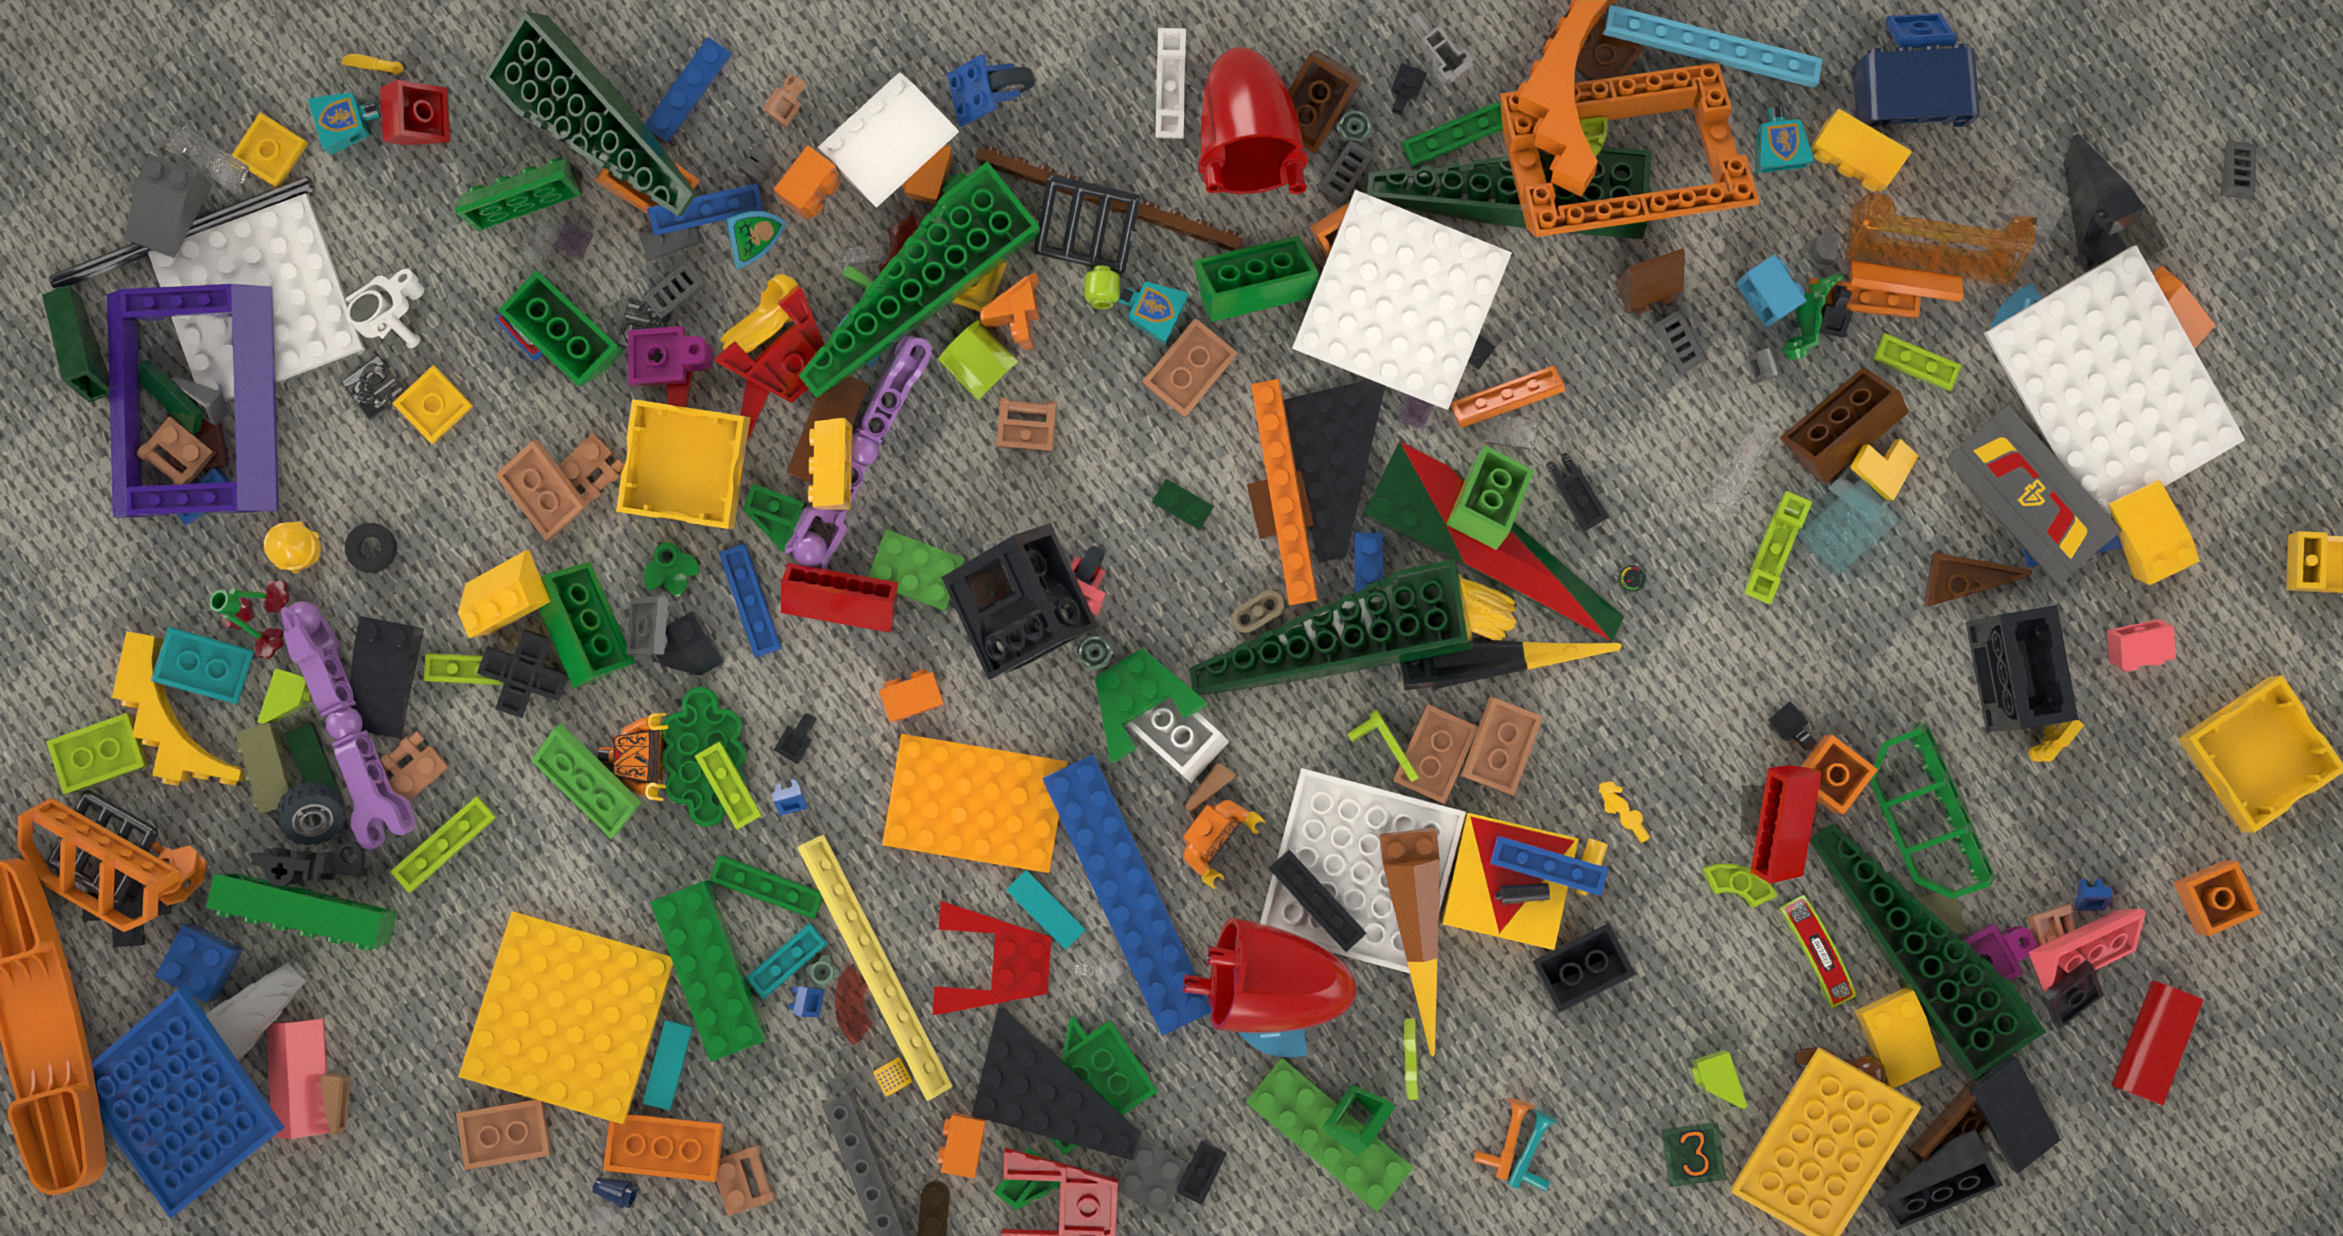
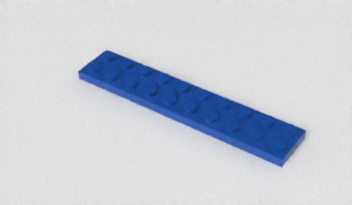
M1094 754L1043 777L1042 780L1161 1035L1163 1036L1211 1013L1212 1009L1209 1006L1206 995L1183 992V987H1186V985H1183L1185 975H1197Z

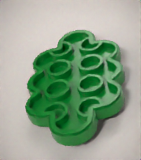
M698 686L691 688L682 699V712L669 715L662 724V726L668 725V729L662 730L663 739L668 746L662 753L661 762L666 771L670 773L666 780L665 789L670 800L677 804L688 805L691 819L699 826L712 827L718 825L724 819L726 810L695 755L718 742H722L747 786L746 776L740 769L747 759L746 747L738 740L743 731V723L740 716L730 709H720V702L716 693L707 687Z

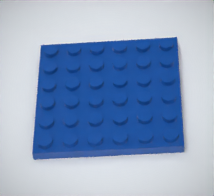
M185 986L176 990L92 1062L101 1121L169 1218L180 1213L285 1128Z

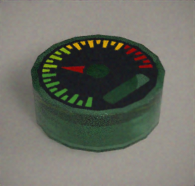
M1627 565L1619 571L1617 582L1624 592L1635 593L1645 586L1646 574L1637 565Z

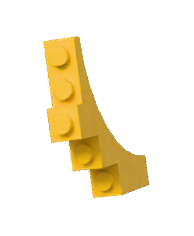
M126 631L112 698L122 700L121 705L138 708L132 737L141 738V744L159 747L152 776L161 777V783L179 786L180 781H190L191 773L193 778L209 780L210 776L220 777L219 783L237 786L238 781H246L243 768L228 764L211 755L189 736L178 722L168 702L164 684L151 681L164 638Z

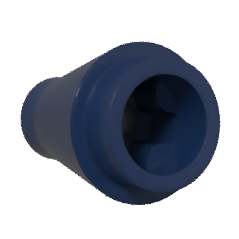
M598 1177L593 1185L592 1192L623 1209L624 1207H632L637 1197L638 1187L633 1185L632 1181Z

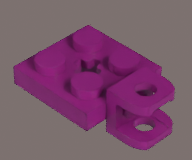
M683 326L628 330V384L631 387L686 383V370L688 372L705 371L713 366V347L703 337H686V329ZM660 350V353L664 356L660 362L656 363L654 360H651V356L656 355V351Z
M1991 923L1963 939L1978 955L1982 957L1988 956L1990 959L1988 962L1993 968L2009 981L2023 974L2017 962L2029 957L2028 952L2039 947L2030 929L2022 926H2014L2000 933L1996 925ZM2022 937V944L2019 945L2018 941Z

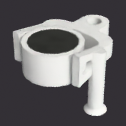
M409 269L400 270L390 280L383 276H377L370 283L345 298L349 303L346 318L365 337L373 338L380 336L383 339L392 328L406 342L408 348H414L419 344L420 336L414 335L399 318L409 309V303L405 297L408 296L412 300L418 299L423 295L424 287L418 282L417 276ZM385 291L389 293L393 299V306L378 292Z

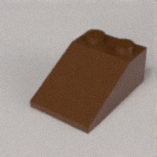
M1319 50L1313 51L1308 55L1288 90L1298 117L1303 147L1314 154L1318 152L1364 80Z
M1683 248L1630 266L1615 282L1626 314L1635 312L1637 316L1652 310L1650 306L1660 302L1661 306H1666L1678 301L1676 296H1679L1684 291L1685 252Z

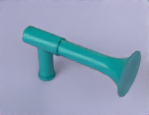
M1533 1109L1536 1114L1534 1130L1507 1184L1519 1189L1521 1182L1524 1181L1545 1192L1548 1189L1550 1180L1543 1179L1527 1170L1545 1131L1551 1125L1560 1122L1551 1115Z

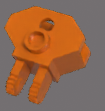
M155 842L152 847L159 854L157 858L181 871L180 881L161 891L158 899L167 906L183 902L206 880L208 862L191 846L171 850L168 847L165 849L158 842ZM190 879L191 884L188 887H183Z

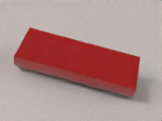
M787 563L781 581V613L889 633L892 631L898 598V582Z
M1795 765L1768 768L1750 872L1770 884L1802 877L1804 874L1821 772Z
M2152 980L2111 1086L2163 1106L2204 999Z

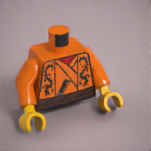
M653 713L649 717L634 721L622 729L621 735L614 737V747H599L598 760L602 764H613L614 776L619 777V780L629 790L637 795L656 801H663L664 798H659L658 791L660 788L666 789V785L663 784V765L661 762L664 751L662 730L668 729V725L662 726L661 717L666 716V713Z
M1224 800L1217 805H1207L1183 837L1186 845L1183 853L1184 860L1199 875H1202V882L1213 889H1217L1213 884L1214 879L1218 877L1224 880V876L1216 870L1209 868V865L1239 825L1244 822L1253 833L1258 834L1259 831L1255 828V825L1258 822L1266 824V821L1256 812H1249L1231 800Z

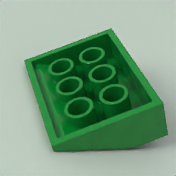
M558 157L549 160L545 166L525 168L520 171L521 174L514 177L502 176L495 179L491 185L485 187L477 185L467 190L468 193L460 195L455 211L459 217L479 232L582 196L583 194L572 163L567 158Z

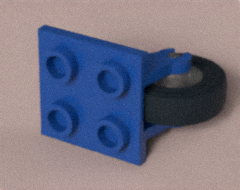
M979 55L947 74L959 127L966 126L996 110V103L1016 100V97H1021L1020 93L1029 90L1035 84L1033 72L1030 68L1014 67L1013 63L987 65L985 55Z

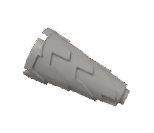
M288 961L274 972L265 975L255 984L251 983L231 999L224 1001L205 1014L238 1061L261 1038L264 1031L278 1018L296 992L307 981L305 976L308 974V971L300 962L292 963Z

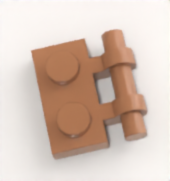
M594 433L587 437L559 465V468L576 490L581 485L585 489L581 497L587 504L593 498L596 500L602 494L601 491L611 481L615 482L620 477L619 473L625 465L619 459L611 466L606 462L614 453ZM600 468L604 473L592 484L588 478Z
M418 731L411 737L406 736L400 741L401 745L391 754L386 753L380 759L385 773L390 770L394 774L389 780L392 790L396 794L405 797L409 802L449 768L448 764L432 746H428L423 751L417 747L425 739ZM409 753L414 759L402 769L397 762Z

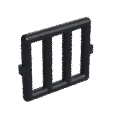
M1049 175L1042 207L1038 208L1036 220H1039L1040 232L1036 236L1034 252L1037 255L1093 268L1101 265L1108 266L1111 271L1118 274L1124 273L1131 242L1135 241L1137 229H1134L1140 203L1139 195L1062 176ZM1057 187L1073 191L1062 249L1046 245ZM1084 193L1101 197L1089 255L1073 252ZM1111 200L1128 204L1116 261L1100 258Z
M91 790L83 792L74 811L84 816L90 804L101 809L95 823L106 828L113 816L123 822L117 835L127 840L134 828L144 834L138 847L149 853L159 833L156 827ZM59 837L47 861L50 867L59 872L62 837ZM81 849L75 860V881L99 895L100 867L94 878L84 873L83 870L91 854ZM126 874L123 875L116 891L114 890V904L119 905L124 901L135 879Z

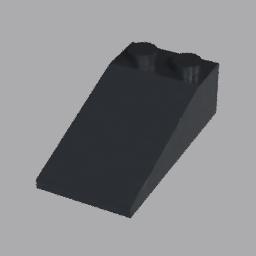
M360 616L354 641L350 686L353 692V700L356 702V705L351 708L357 710L362 717L363 726L361 731L367 730L368 733L401 739L424 628Z
M1976 1130L1969 1133H1962L1955 1139L1948 1141L1879 1198V1201L1896 1230H1899L2003 1186L1983 1143Z

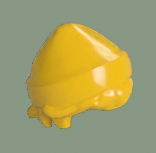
M284 522L275 525L269 530L264 540V550L270 561L280 570L285 569L293 574H297L300 570L309 568L319 560L321 543L319 541V534L303 526L302 522Z

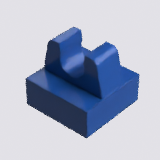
M796 779L791 780L792 787L783 789L780 783L775 785V792H772V797L780 816L808 809L806 798Z
M2081 879L2077 887V897L2075 899L2077 911L2106 910L2113 898L2111 887H2105L2101 879H2096L2094 887H2088L2086 879Z
M806 986L793 987L791 992L797 993L795 1003L788 1004L789 1009L793 1010V1014L801 1017L819 1018L825 990Z

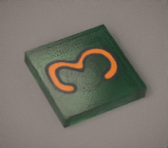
M1718 1122L1660 1129L1669 1187L1726 1180Z

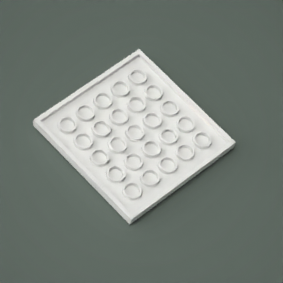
M1354 190L1292 349L1448 410L1512 252Z
M306 193L186 237L175 258L153 250L148 252L160 287L242 284L270 286L273 288L275 383L364 350L359 332L346 318V311L349 305L345 300L344 291L309 195ZM211 315L171 317L194 382L222 392L225 401L233 399L232 317L218 318Z
M1301 768L1277 859L1290 849L1367 934L1349 951L1345 952L1274 874L1271 878L1260 923L1304 937L1332 953L1410 973L1382 864L1379 834L1436 828L1440 858V912L1466 812Z

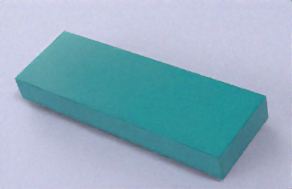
M1027 870L1006 889L1065 950L1086 930Z
M810 922L745 977V979L764 1000L829 943Z
M670 1020L664 1021L642 1104L669 1111L672 1110L693 1026Z

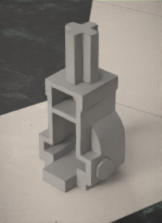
M1421 11L1415 13L1408 20V23L1421 38L1419 46L1431 58L1433 73L1443 86L1451 84L1474 66L1472 55L1465 48L1463 49L1461 46L1452 43L1440 25L1434 29ZM1444 47L1447 51H1452L1457 58L1460 57L1462 59L1460 66L1453 72L1451 70L1446 73L1443 71L1447 65L1437 52Z

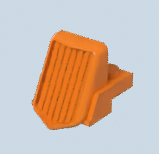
M1032 273L1025 276L986 305L980 312V320L985 328L1010 324L1012 338H1014L1015 344L1020 343L1022 350L1034 348L1029 321L1040 319L1035 296V289L1039 284L1038 274Z

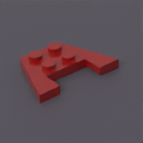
M799 284L778 302V305L795 324L755 360H752L738 343L734 341L714 359L718 364L790 403H793L809 389L799 377V374L819 349L825 345Z

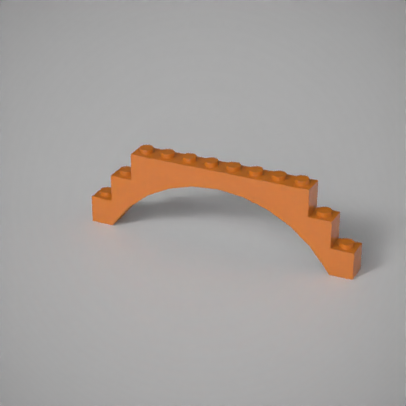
M1572 0L1568 9L1570 13L1567 18L1563 16L1560 19L1555 31L1557 32L1554 39H1548L1542 52L1544 56L1541 60H1535L1529 73L1531 75L1528 82L1523 81L1516 94V97L1519 98L1517 109L1538 119L1533 133L1536 134L1534 146L1555 155L1550 170L1553 171L1551 182L1582 197L1594 177L1598 161L1581 129L1575 104L1574 72L1577 58L1589 32L1608 7L1617 0Z

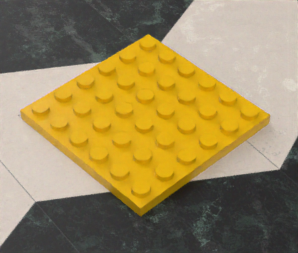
M512 911L458 1077L625 1124L674 967L671 957Z

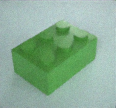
M1484 445L1471 464L1446 525L1497 550L1511 530L1535 470Z

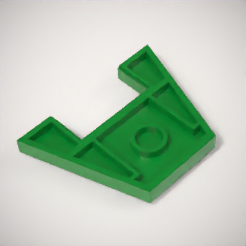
M1143 648L1095 677L1107 748L1112 764L1136 750L1124 725L1166 699L1172 698L1184 719L1209 705Z

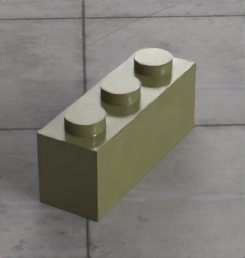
M266 723L236 732L238 737L236 748L240 756H243L246 767L243 768L246 781L251 783L253 807L258 810L259 814H269L278 811L277 806L282 795H285L290 788L296 787L278 723Z

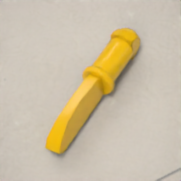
M349 54L341 60L343 65L369 70L373 69L374 71L379 70L393 74H401L404 71L403 65L398 61H386L361 54Z

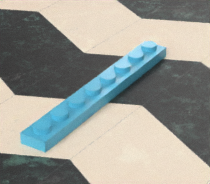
M1610 5L1607 9L1603 35L1713 63L1718 62L1721 65L1812 88L1819 84L1822 58Z

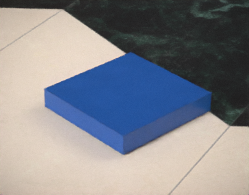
M1941 13L1886 17V28L1899 48H1924L1931 45L1953 46L1956 44L1957 36Z

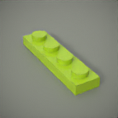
M476 796L390 872L408 893H412L491 824L497 816L479 796Z

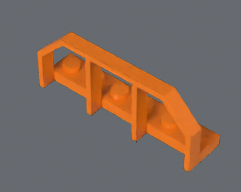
M49 798L18 815L17 848L24 860L35 869L40 883L123 932L142 925L158 916L159 893L180 881V870L53 798ZM33 821L63 838L60 848V877L51 873L33 843ZM76 846L102 860L99 872V900L75 887ZM115 868L146 886L143 894V916L132 920L113 909Z

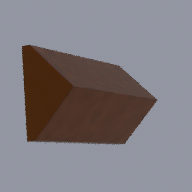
M849 376L815 399L786 472L788 476L813 484L814 474L809 473V458L814 457V446H810L809 441L810 429L815 428V421L845 418L853 426L868 388V383Z
M1986 1073L1975 1080L1971 1079L1909 1147V1150L1922 1162L1927 1160L1948 1141L1955 1139L1962 1133L1976 1130L1980 1137L1986 1131L1988 1125L1968 1090V1087Z

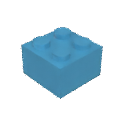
M1775 254L1748 271L1735 283L1766 329L1807 301L1804 298L1805 292L1798 282H1793L1788 274V266L1781 258L1778 259Z

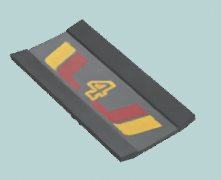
M2009 404L1995 414L1945 460L2058 587L2099 549L2122 531Z

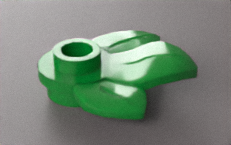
M664 542L656 547L653 553L654 560L645 567L644 582L648 590H653L663 584L671 594L680 597L687 588V576L699 574V566L692 555L681 553L680 548L671 542ZM667 551L673 554V558L669 562L663 559V555Z

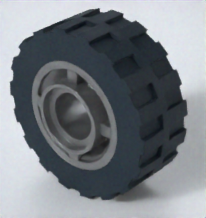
M321 782L300 783L296 787L290 788L285 795H282L277 806L280 829L288 840H292L296 844L300 843L304 844V846H309L311 844L319 845L324 841L327 842L333 836H336L344 825L345 813L339 793L334 791L330 785L327 786Z

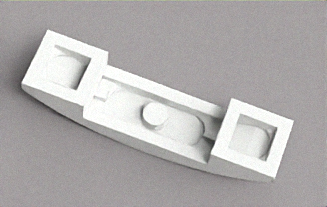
M1158 28L1156 138L1183 139L1186 29Z

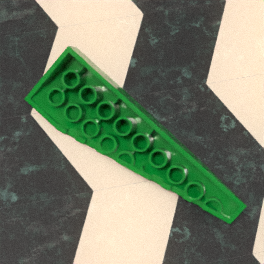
M988 161L939 199L930 214H927L918 229L907 239L902 249L891 259L867 289L858 304H855L846 319L835 329L830 339L819 349L799 374V377L816 398L901 340L1036 238L1040 232V226Z

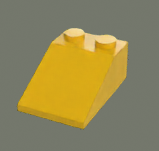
M2160 480L2108 503L2114 522L2122 530L2118 535L2131 573L2135 579L2151 585L2200 562L2192 536Z
M1903 988L1854 1011L1875 1058L1879 1059L1885 1067V1080L1889 1087L1895 1088L1942 1066L1926 1015L1914 990Z

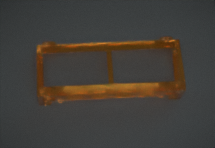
M1869 192L1852 206L1845 261H1857L1961 277L1962 279L2009 286L2013 283L2034 246L2037 218L2023 215L2016 216L2008 222L2007 228L2001 231L1895 215V204L1890 197ZM1885 231L1941 241L1939 245L1881 237L1878 236V232ZM1951 241L1985 246L1986 252L1947 247L1946 244ZM2016 251L2022 252L2015 264Z

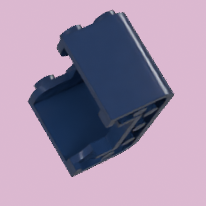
M1956 44L1947 49H1941L1940 45L1927 46L1923 50H1913V47H1900L1896 51L1885 52L1884 48H1875L1868 50V54L1863 56L1852 68L1856 119L1871 128L1882 126L1883 129L1897 124L1943 122V125H1949L1953 122V127H1968L1980 116L1975 49L1969 48L1968 44Z

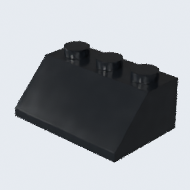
M1609 923L1532 961L1556 1015L1636 975Z

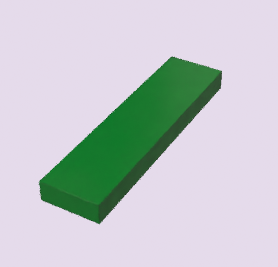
M1497 101L1402 141L1401 146L1411 169L1503 131L1501 103Z
M718 854L709 878L710 882L814 920L817 917L823 900L820 891L721 854Z

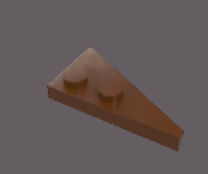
M1936 552L1932 553L1924 606L1930 607L2028 578L2032 575V569Z

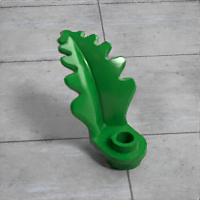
M1843 274L1829 275L1827 279L1819 278L1818 284L1811 283L1809 285L1811 293H1805L1804 296L1807 301L1803 303L1802 307L1796 309L1802 337H1793L1787 340V344L1782 347L1783 353L1787 354L1788 359L1803 358L1810 353L1809 348L1819 344V330L1822 323L1821 309L1831 288L1844 279Z

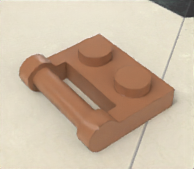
M1001 397L996 446L999 448L1053 452L1057 402L1048 401V404L1010 401V398ZM1009 412L1047 415L1046 422L1008 419Z
M170 416L151 439L137 451L139 458L143 461L148 460L174 482L173 485L190 484L216 454L210 447L194 434L192 435L183 425ZM160 446L187 467L184 473H180L156 453Z
M2072 903L2060 905L2027 917L2031 933L2039 947L2064 935L2059 917H2061L2065 934L2076 930L2072 916L2074 912Z
M759 1144L720 1157L717 1184L728 1216L777 1199L775 1191H771L759 1155L762 1153ZM749 1158L761 1194L756 1197L753 1196L742 1163V1159Z

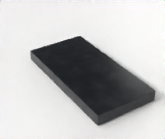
M2013 1054L2009 1055L1968 1087L2006 1161L2015 1173H2020L2061 1140L2019 1059Z

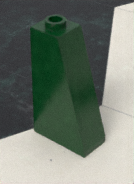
M69 285L57 287L48 293L42 294L62 381L88 403L109 396V374L81 296Z

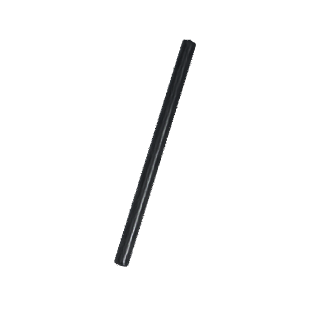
M304 176L198 217L194 220L186 237L299 195L313 192L315 189L311 178ZM132 243L49 276V281L54 289L67 285L71 286L148 256V252L152 250Z

